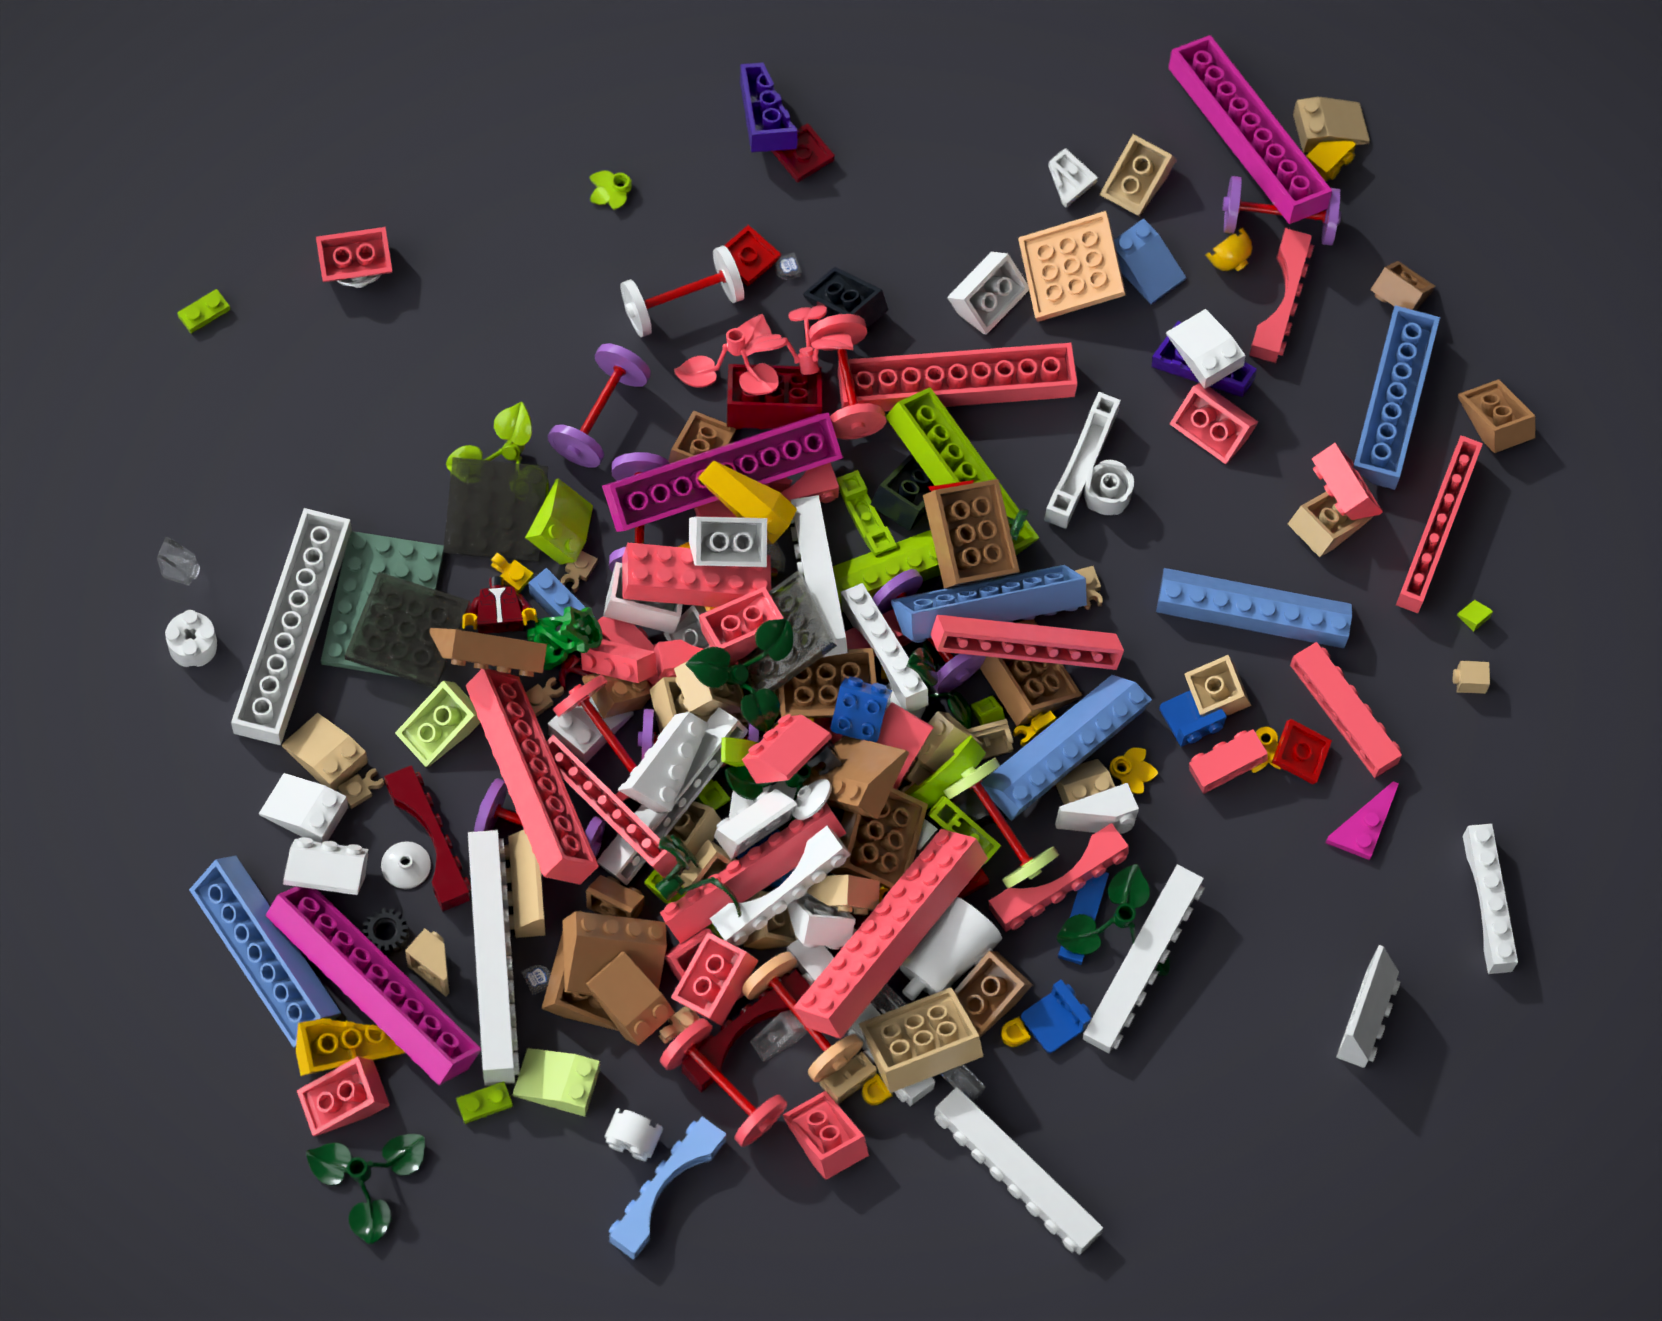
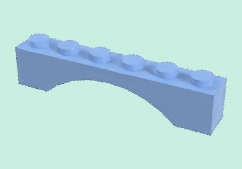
M701 1117L698 1122L693 1121L686 1130V1134H688L682 1142L680 1140L677 1141L670 1152L672 1156L667 1162L663 1160L655 1171L657 1174L652 1181L647 1180L640 1190L641 1196L637 1201L632 1200L624 1211L626 1213L621 1221L616 1220L609 1230L610 1243L633 1260L636 1259L650 1241L651 1215L656 1201L664 1188L686 1169L711 1161L726 1142V1133L704 1117Z

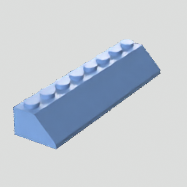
M1396 305L1394 306L1353 466L1372 484L1393 490L1396 489L1401 475L1440 317Z
M1060 565L892 599L891 605L902 634L913 642H924L926 638H931L930 634L937 615L1013 623L1014 620L1018 619L1031 620L1038 615H1055L1057 611L1062 610L1075 611L1078 607L1087 605L1086 578L1066 565Z
M1164 568L1156 612L1345 648L1351 626L1352 604Z
M1111 675L986 777L981 784L993 802L1012 821L1139 716L1152 699L1136 682Z
M237 856L216 859L189 890L293 1048H295L298 1023L322 1018L335 1020L341 1012L297 946L265 916L270 906Z

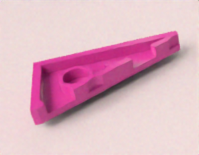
M1393 781L1330 834L1326 843L1370 860L1399 783Z

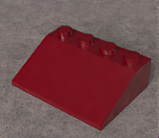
M728 364L727 427L736 429H776L822 414V367H819V371L815 374L803 375L801 374L800 366L769 365L778 375L779 386L777 390L769 394L752 395L746 393L740 386V376L748 371L745 364Z

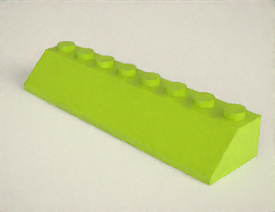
M931 387L897 402L885 416L935 486L974 480L973 483L997 479ZM1000 484L1015 554L1018 555L1037 541L1039 536Z
M931 530L896 543L897 548L875 556L870 552L833 566L841 612H844L842 610L841 592L863 583L871 598H873L887 582L904 571L916 569L924 579L923 582L941 575ZM804 577L771 589V598L783 618L788 621L790 618H793L794 621L797 618H801V622L804 623L807 620V616L811 615V612L805 611L804 598L808 596L807 594H802L800 580H804Z

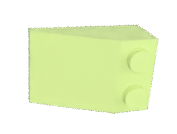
M442 681L395 734L425 767H429L466 738L481 722L477 717L472 701L455 682Z
M528 1048L512 1095L585 1117L600 1072V1061L577 1054Z

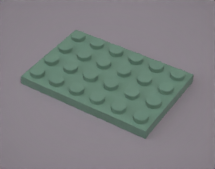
M351 531L336 590L321 665L417 680L443 560L444 546Z

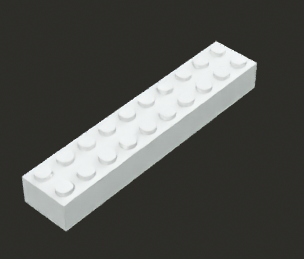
M306 508L303 509L231 721L234 734L281 745L345 555L346 546L352 531L350 519Z
M498 830L468 832L485 1086L495 1085L503 1081L505 1084L515 1083V1075H520L518 1052H513L518 1051L516 1028H511L516 1027L513 980H508L513 979V969L510 956L512 954L504 839H499Z

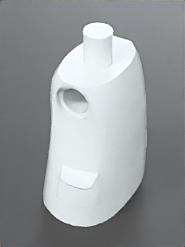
M956 897L900 966V970L911 980L903 989V994L914 1001L922 990L929 995H933L950 988L971 967L976 966L988 951H993L992 949L1002 940L999 930L977 909L961 898Z

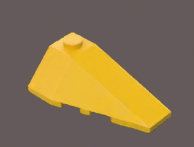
M712 461L697 478L737 518H767V544L775 543L789 527L797 511V508L780 492L716 461Z
M326 1018L298 1023L296 1055L301 1076L336 1069L358 1056L377 1060L405 1053L377 1025L335 1021Z

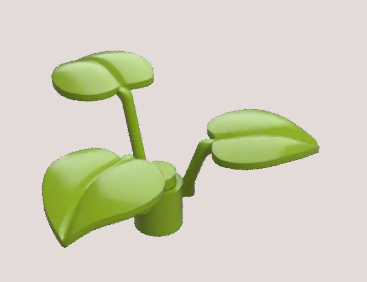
M523 402L504 409L494 420L496 434L501 439L507 440L502 449H499L488 458L482 459L483 454L479 447L465 445L452 452L447 459V469L459 480L465 483H477L486 474L484 464L499 455H503L507 460H516V473L518 475L512 477L509 484L512 493L519 500L529 504H543L549 494L548 478L540 468L527 466L522 471L520 470L522 460L520 455L525 449V444L532 436L531 418Z

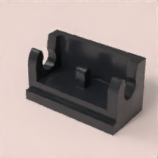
M831 740L807 762L810 768L816 766L819 762L826 763L825 767L818 771L819 775H824L836 766L840 767L843 765Z

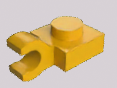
M498 553L491 559L493 562L491 566L502 573L500 577H503L504 584L514 587L516 593H520L533 578L534 573L516 560L509 564Z
M1051 710L1044 715L1040 713L1031 720L1029 727L1023 725L1016 727L1013 735L1015 737L1020 733L1024 734L1026 738L1022 739L1020 744L1025 746L1055 722L1056 717Z

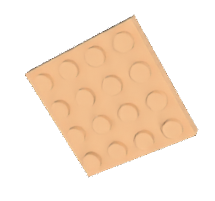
M1106 211L1018 238L1037 322L1126 296L1110 220Z

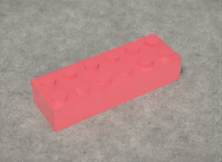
M627 543L622 557L623 599L719 607L763 587L767 589L772 597L770 555H767V567L695 566L691 548Z

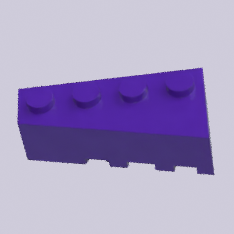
M764 63L741 64L740 85L751 152L797 149L798 131L795 125L792 124L790 115L785 110L779 93L776 92L774 83Z
M1177 321V323L1174 325V327H1176V326H1178L1179 324H1181V322H1180V321ZM1167 336L1152 356L1151 367L1200 383ZM1244 361L1243 367L1212 384L1210 387L1243 397L1255 380L1257 369Z

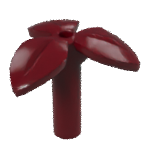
M574 652L568 654L567 659L561 664L562 667L559 671V681L564 690H566L565 679L568 673L582 676L594 674L593 672L582 670V665L577 664L579 658L574 655Z

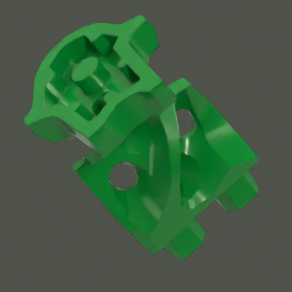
M570 606L564 608L563 616L538 619L535 627L528 629L527 638L531 642L547 644L543 669L552 670L562 664L567 659L569 653L574 651L587 653L589 649L599 647L602 642V629L592 613V608L586 607L578 610ZM563 624L560 630L556 631L557 626Z

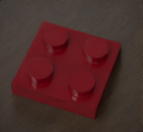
M808 123L797 129V149L772 151L797 183L835 160V155Z

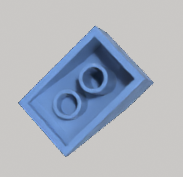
M1144 218L1114 239L1121 273L1151 305L1186 280L1185 274L1159 234Z

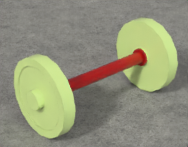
M993 758L977 769H974L972 766L961 773L963 778L944 790V793L948 799H951L967 788H973L1021 861L1020 867L1002 880L1008 889L1027 877L1031 880L1042 872L1041 868L1054 860L1059 854L1053 846L1034 858L1029 857L981 784L984 777L1001 766L997 759Z

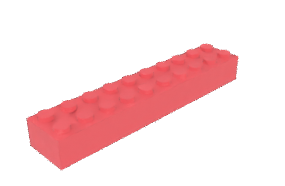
M1071 343L848 359L858 404L870 403L879 405L884 409V412L891 411L897 402L931 387L944 407L1075 397L1077 388ZM838 362L841 407L844 408L849 405L840 362Z
M481 669L466 684V688L477 712V717L484 729L485 737L493 751V756L500 768V773L504 778L508 793L520 817L524 832L536 856L540 871L544 877L581 885L599 866L519 676L497 672L492 669Z
M940 829L793 1007L807 1028L840 1039L844 1036L987 861L988 857L976 838Z

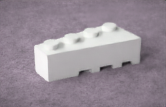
M690 712L675 714L658 736L657 742L652 748L648 749L644 759L632 770L631 776L620 786L618 791L656 813L672 811L709 723Z

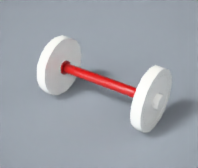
M724 245L713 250L717 274L647 300H643L638 287L631 279L621 283V293L626 313L640 337L652 333L647 309L721 282L726 295L732 303L744 299V289L738 268L731 253Z

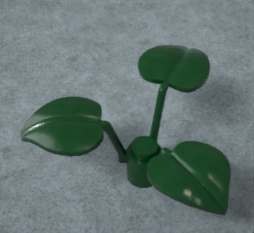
M785 618L768 620L758 627L755 633V642L757 647L764 652L742 665L729 666L730 655L721 647L703 649L686 662V666L693 672L699 682L706 687L718 688L725 683L729 685L739 684L740 688L750 691L751 694L745 695L741 699V711L745 719L754 728L762 732L772 729L779 714L780 703L776 694L771 690L762 688L756 692L754 688L745 684L749 677L747 667L763 659L767 654L774 661L783 660L790 654L793 647L794 634L789 621Z
M926 638L924 648L916 649L911 654L906 666L920 675L929 691L930 686H935L938 683L936 669H941L946 662ZM960 693L928 694V699L947 697L948 705L961 725L966 729L972 728L973 720L970 706Z
M807 763L789 780L785 781L787 786L797 789L794 801L798 797L797 794L803 787V783L811 775V769ZM732 766L727 768L725 772L727 781L734 792L748 800H756L763 793L762 787L775 783L756 784L746 766ZM792 816L791 820L779 827L780 832L787 828L796 818Z
M670 835L672 842L665 836H662L659 841V848L673 854L676 857L677 864L665 878L655 885L661 895L669 901L677 893L682 896L687 891L712 883L726 892L733 900L739 918L741 916V908L736 896L717 878L710 877L690 886L682 887L685 882L678 874L684 867L687 870L690 869L688 865L690 860L697 868L700 866L699 862L676 836ZM677 849L681 850L684 853L685 858Z
M1138 864L1131 865L1120 871L1109 884V899L1115 904H1121L1117 907L1113 918H1110L1103 926L1096 929L1095 921L1087 915L1078 914L1070 917L1056 937L1063 948L1079 955L1091 954L1101 945V939L1098 934L1111 924H1115L1119 928L1129 927L1134 944L1136 940L1135 924L1133 923L1136 915L1135 909L1146 904L1150 894L1148 883L1141 873ZM1167 957L1164 964L1159 962L1155 969L1159 972L1157 976H1166L1169 973V957Z
M405 1134L389 1140L382 1149V1156L387 1163L366 1162L360 1157L352 1159L349 1149L340 1143H328L318 1148L309 1149L306 1151V1157L315 1177L326 1185L340 1184L344 1180L345 1172L349 1173L356 1182H359L367 1203L361 1202L356 1204L349 1213L348 1222L354 1234L367 1244H373L382 1238L388 1230L391 1222V1210L383 1200L371 1201L365 1182L371 1177V1168H389L391 1166L392 1170L398 1175L406 1176L413 1174L422 1165L426 1139L418 1134Z

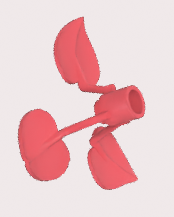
M825 306L804 307L789 313L791 321L804 320L807 347L800 349L798 355L787 338H781L779 334H769L754 338L747 345L746 357L756 352L780 349L786 345L794 357L795 363H799L801 374L811 375L819 371V349H848L853 351V344L850 335L847 333L824 335L821 339L811 343L808 333L809 320L824 317L827 314V308Z
M760 314L748 320L740 327L730 329L727 332V344H723V350L716 366L711 358L696 356L685 361L680 367L675 368L676 376L689 386L697 388L707 387L716 381L717 375L715 371L720 369L726 352L729 351L733 356H743L748 371L740 376V386L746 393L763 395L776 391L779 386L776 371L764 363L757 364L752 369L746 357L747 345L754 338L772 334L764 315Z

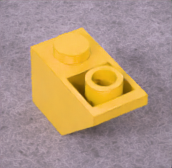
M1353 141L1320 142L1306 158L1326 182L1329 178L1334 179L1338 175L1343 164L1348 165L1353 160L1356 144Z

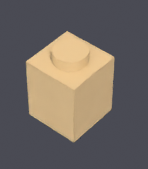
M1460 661L1457 669L1453 670V684H1457V692L1486 694L1490 685L1489 662Z

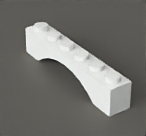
M1098 392L1073 455L1046 508L1044 521L1065 529L1067 528L1085 488L1088 472L1095 465L1117 416L1121 400Z
M863 583L842 591V610L851 625L864 636L871 648H873L902 708L911 713L928 706V688L920 675L906 666L909 660L907 654Z
M1492 824L1470 825L1463 835L1466 857L1473 872L1479 896L1488 974L1512 972L1518 963L1493 826Z
M826 826L807 841L804 854L798 866L778 888L756 900L739 903L741 908V916L739 918L735 904L729 903L713 915L710 920L726 942L734 946L741 945L748 939L750 934L766 926L768 920L774 915L785 911L787 905L793 900L804 896L807 889L812 885L823 881L831 870L842 866L851 854L837 834Z

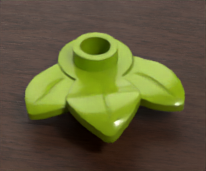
M600 171L592 174L590 180L597 188L592 193L590 201L598 205L609 203L613 210L620 208L625 204L626 194L632 188L630 177L624 173L613 174L609 171Z

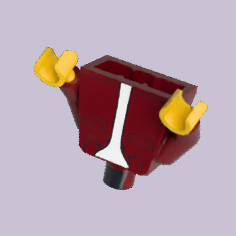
M495 576L489 579L490 588L481 589L480 595L473 599L466 614L463 615L462 628L465 629L466 626L472 625L473 629H478V633L482 634L523 631V623L527 625L529 620H534L537 623L538 619L536 610L531 607L522 594L516 593L515 588L512 586L504 587L503 577Z

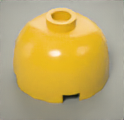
M1243 228L1238 230L1241 233L1239 236L1232 234L1213 248L1216 253L1211 255L1208 252L1206 254L1208 260L1217 269L1230 271L1235 268L1239 271L1248 264L1246 259L1252 253V242Z

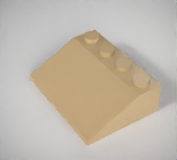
M952 987L859 1023L875 1064L890 1093L983 1057L980 1037Z

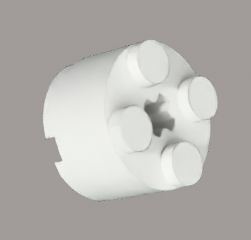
M1105 460L1090 469L1084 488L1085 501L1090 510L1103 515H1118L1128 506L1134 487V478L1124 464L1114 460Z
M187 610L173 618L167 626L165 635L170 655L179 665L184 667L197 665L199 667L207 664L215 656L217 638L212 622L205 615L194 610Z
M617 1108L605 1138L610 1148L619 1152L627 1149L633 1153L632 1156L646 1162L647 1158L651 1157L663 1127L657 1124L654 1128L649 1125L650 1119L628 1110H624L622 1113L620 1108Z

